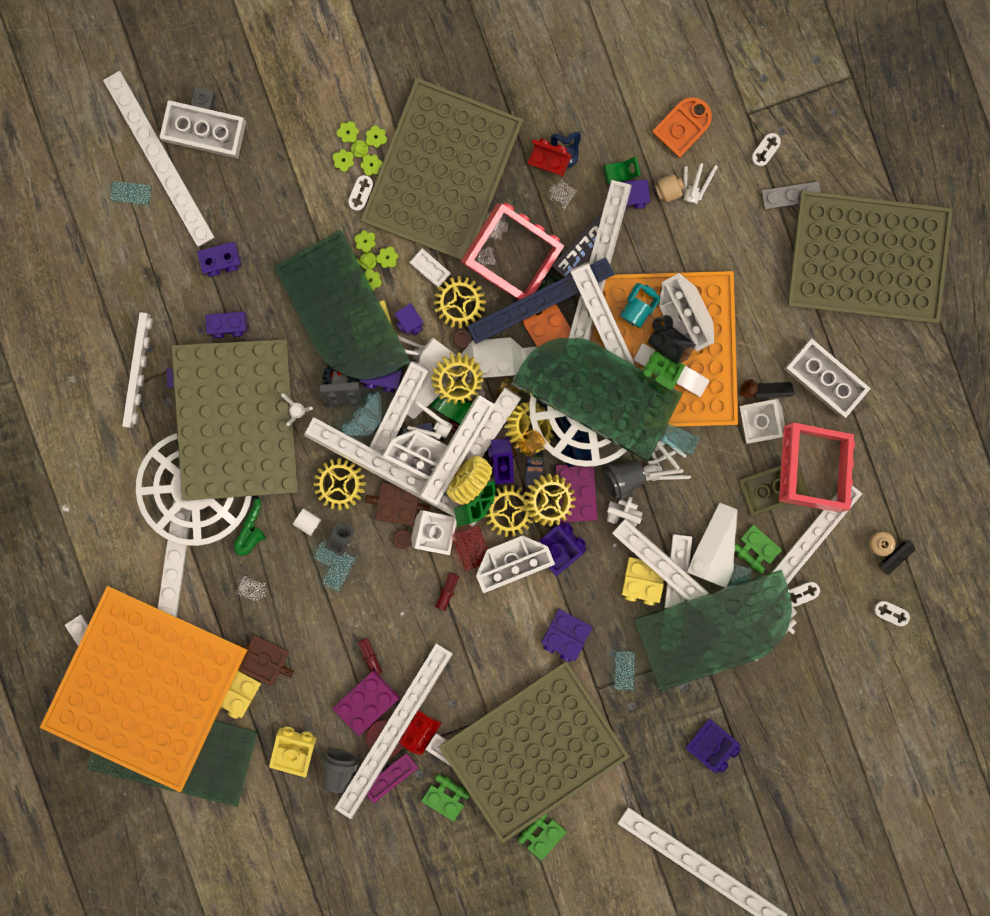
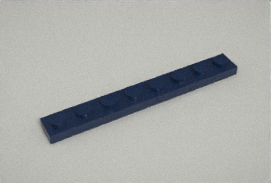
M606 257L590 265L598 283L615 275ZM571 274L467 327L477 344L580 293Z

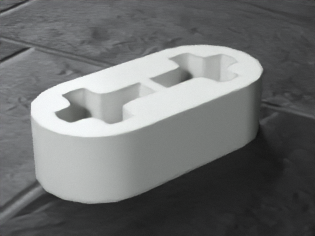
M767 134L752 154L751 161L756 167L765 166L779 148L781 140L777 134ZM774 138L776 146L772 145L768 150L766 148L769 143L767 139L771 140ZM763 151L766 152L763 157L765 162H757L756 154L760 155Z
M363 175L356 180L348 201L352 210L362 211L366 207L374 186L370 177ZM368 180L369 188L365 187L364 191L360 192L362 189L360 182ZM359 194L362 195L360 198L362 205L354 207L353 199L357 200Z
M814 582L803 583L787 590L784 594V601L792 607L801 605L818 597L820 588ZM809 585L812 588L815 587L813 595L809 593L803 594L804 591L808 590ZM790 593H793L794 595H801L795 598V603H793V601H788V598L791 597Z
M878 601L874 605L873 610L876 616L897 626H905L910 620L909 613L906 610L891 603ZM885 604V608L890 610V613L883 612L881 615V611L878 608L879 606L883 607ZM903 612L902 616L905 617L904 621L900 620L898 623V618L894 617L893 614L896 613L900 615Z

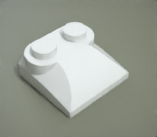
M778 399L740 406L746 444L783 437L785 421L782 406Z
M420 510L415 518L411 536L412 548L450 555L457 524L456 518Z

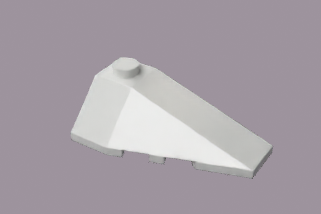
M433 337L420 352L418 358L420 360L418 364L429 369L407 414L412 419L423 411L416 405V402H420L427 407L439 396V394L434 392L436 387H432L431 384L434 381L431 379V375L435 374L432 369L433 367H438L437 361L444 362L443 356L449 359V354L453 353ZM453 366L451 368L457 369L460 366ZM446 373L442 377V385L444 387L449 379Z
M719 503L687 571L688 573L727 588L734 571L737 509Z

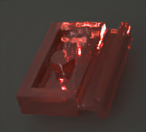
M479 525L452 535L465 571L480 566L488 548Z

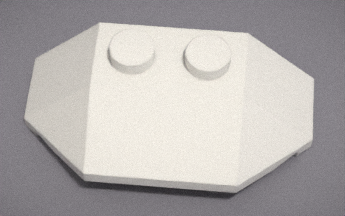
M680 273L663 281L659 307L663 315H669L673 319V327L696 344L695 351L713 344V320L697 288Z
M511 337L485 339L477 344L473 340L461 354V357L468 354L469 359L475 358V363L480 364L479 369L483 372L481 375L483 379L525 375L520 352L522 347ZM469 370L465 378L466 380H472V372Z
M414 429L392 438L382 457L429 479L448 445Z
M522 535L488 549L476 577L483 593H486L555 565L548 546Z

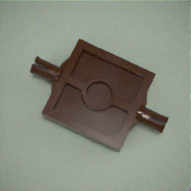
M382 482L381 492L378 497L366 495V499L371 500H365V503L377 506L376 520L414 526L418 511L430 512L428 509L431 508V505L420 504L417 496L394 484Z
M254 635L250 644L245 648L248 651L239 671L270 686H273L277 676L281 673L291 678L294 671L284 666L289 651Z

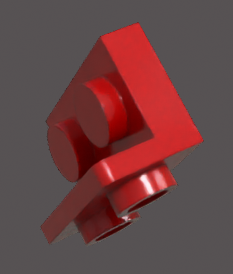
M533 139L531 143L534 145V149L527 164L563 177L572 157L567 152V148L559 144L556 147L552 146L549 141L544 139L539 141Z
M417 711L401 737L399 744L414 754L422 755L442 722L436 718L428 717L421 711Z

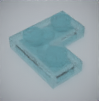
M321 541L313 558L330 566L322 584L340 592L356 557L346 552L340 556L326 549L327 543Z

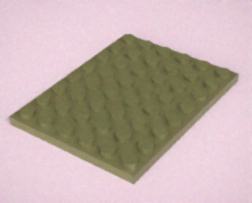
M416 78L362 215L361 222L462 260L483 226L524 119Z
M801 190L787 306L940 323L953 208Z
M287 339L171 345L182 501L298 492L293 423L290 426L286 425L292 417L289 413L290 404L281 396L284 393L291 399Z
M564 661L438 746L502 844L630 757L567 661Z

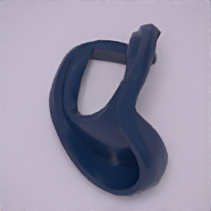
M578 131L571 133L567 138L561 134H553L550 138L552 146L555 147L558 144V140L564 144H569L574 139L572 145L564 146L572 156L567 168L573 167L578 160V146L581 141V135Z

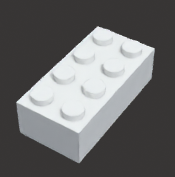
M168 100L160 139L163 142L238 159L246 120L244 117Z
M813 339L807 340L784 368L787 373L840 418H846L871 389Z

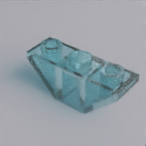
M373 392L370 393L365 399L367 404L363 408L359 407L352 415L355 418L350 423L347 421L341 427L340 431L349 437L371 436L383 420L382 400L379 392L375 394Z

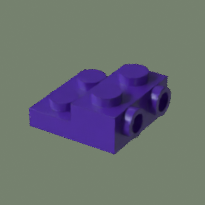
M563 521L553 527L538 541L549 548L555 565L548 568L555 576H558L587 550L585 547L586 542L581 537L577 538L572 533V526L567 522L564 524Z
M558 609L541 641V644L544 645L543 649L550 653L554 651L560 653V658L569 663L571 660L576 661L593 626Z
M709 719L687 745L686 749L711 771L718 774L719 772L723 773L728 768L729 764L727 762L731 757H737L741 751L739 748L741 744Z

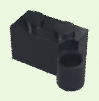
M663 315L654 319L652 325L656 332L651 334L647 343L675 364L688 360L696 344L673 327V319L669 315Z

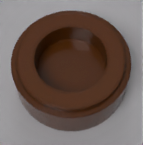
M460 329L454 333L453 342L456 347L465 349L472 342V336L469 331Z
M752 379L745 381L740 388V395L745 399H750L757 392L758 384Z
M404 529L397 531L393 537L394 544L400 549L408 548L412 544V534Z

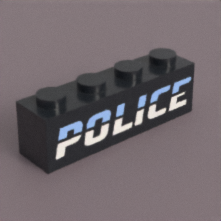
M603 210L552 265L551 268L562 278L571 275V269L590 261Z

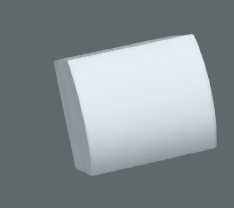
M303 508L293 525L312 536L322 519L306 508Z

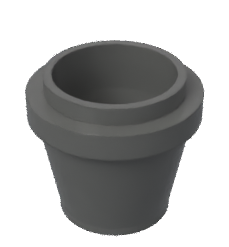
M636 459L618 464L610 463L605 465L603 470V478L609 493L619 501L626 499L628 494L647 482L643 467Z
M332 749L321 754L322 788L333 793H344L353 773L358 769L359 761L352 753Z

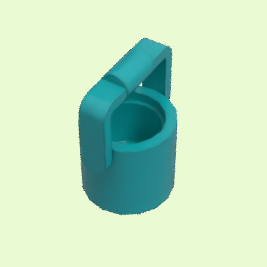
M636 283L619 317L641 329L648 315L653 313L659 303L660 296L650 286ZM640 288L650 297H654L650 305L635 298Z

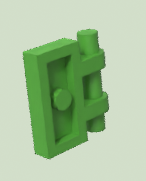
M657 350L649 357V362L644 367V375L650 377L652 374H655L657 376L655 380L663 387H667L672 391L685 365L682 363L675 364L669 358L663 357L662 353Z
M753 524L740 538L745 545L741 547L737 543L735 544L736 556L740 559L743 558L753 571L756 570L760 574L765 570L760 563L765 560L770 564L782 551L780 547ZM750 548L758 554L755 559L747 553Z
M438 774L435 781L439 782L440 786L437 788L431 784L421 802L454 822L464 806L463 803L458 801L459 798L462 797L468 800L470 794L465 790V787L458 786L451 782L449 777H443ZM445 788H448L451 791H453L455 793L454 796L452 797L449 794L445 793Z
M547 814L529 825L527 829H523L521 831L522 834L517 839L521 844H524L527 839L530 840L531 843L527 846V849L541 861L567 833L553 818L548 824L544 822L548 816ZM540 826L542 828L541 832L534 836L532 833Z

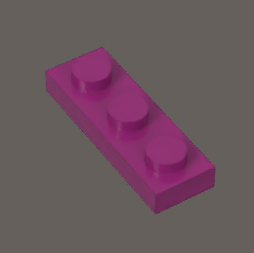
M406 752L379 774L367 793V797L374 804L419 768L418 765Z

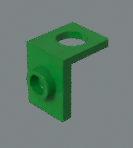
M632 157L624 162L603 166L607 184L611 183V180L624 182L641 175L637 157ZM631 163L634 165L635 168L634 173H632L630 170Z

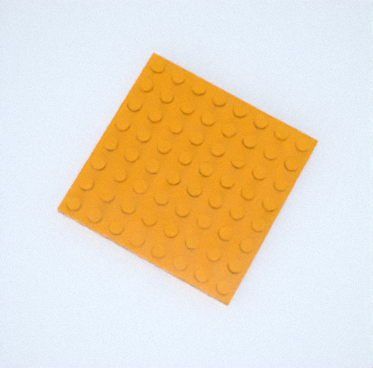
M734 271L680 273L697 288L713 320L714 343L699 351L693 350L688 360L682 362V364L710 381L701 397L689 392L678 384L675 385L672 391L667 387L665 390H661V394H667V397L660 398V400L665 401V404L658 403L657 406L661 408V411L654 409L655 416H652L650 412L648 413L649 418L644 420L642 428L738 425ZM678 273L619 274L606 279L603 295L632 359H634L642 343L655 349L647 341L651 334L656 332L652 325L654 319L663 316V313L658 303L653 313L648 315L641 329L631 325L619 317L628 302L629 294L636 283L650 286L660 296L662 282ZM640 288L635 298L650 305L654 297H650ZM594 324L587 350L602 351L608 354ZM585 356L584 359L586 368H598L609 373L614 366L612 361L602 357ZM634 361L635 366L630 368L631 370L636 369L637 374H640V368H644V366ZM624 370L615 377L622 385L624 382L620 380V377L627 379ZM587 373L589 385L599 387L605 377L598 374ZM638 378L640 384L642 383L643 378ZM633 380L627 385L636 388ZM649 381L647 391L656 397L655 387ZM613 383L606 390L611 401L620 398V394H614V391H618ZM626 392L628 398L633 397L632 394ZM645 400L646 409L654 402ZM585 403L584 413L591 414L594 410L593 405ZM623 408L612 409L610 419L617 425L621 422ZM629 411L624 428L637 427L639 422L637 414L631 419V412ZM603 426L601 429H609V428H608L607 426Z
M107 586L40 728L181 793L248 650Z

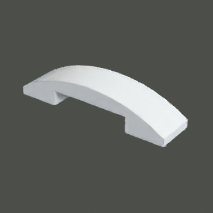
M642 343L633 361L645 367L646 363L649 362L651 354L657 350ZM685 366L676 384L701 397L710 380Z

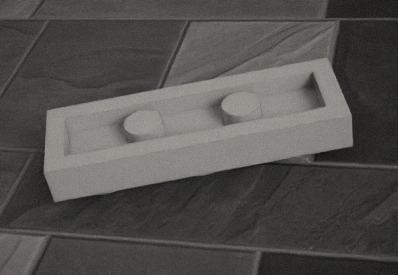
M819 182L762 190L764 210L799 205L800 191L821 192Z

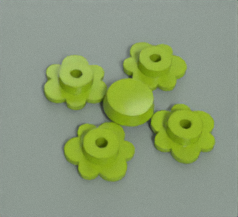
M354 122L341 123V128L337 130V136L342 138L344 143L348 141L353 143L351 147L352 152H346L344 149H341L339 153H335L333 155L335 168H340L342 172L348 171L349 167L354 165L352 160L355 155L356 157H363L361 168L364 169L365 175H377L383 162L378 159L377 155L370 156L366 154L368 153V145H374L375 148H379L380 144L383 145L387 142L385 130L380 129L377 125L372 126L371 130L366 132L367 138L366 142L357 140L356 135L359 134V130Z
M364 230L361 234H357L354 240L357 243L356 248L362 249L365 254L361 256L360 261L353 254H342L338 267L341 269L342 274L348 275L350 272L355 273L357 271L356 268L361 265L364 269H367L365 274L360 277L362 280L361 287L365 290L374 291L375 287L378 288L382 285V281L379 279L380 274L378 272L374 273L372 270L376 263H380L383 268L388 266L393 268L396 266V260L399 256L395 253L393 247L382 248L377 257L372 253H368L371 247L376 245L374 241L375 234Z

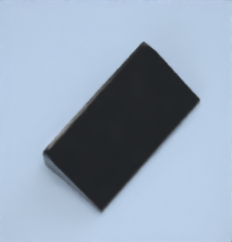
M791 382L757 383L758 390L754 398L792 397L795 395Z
M904 540L878 566L887 575L892 573L915 551L912 541Z

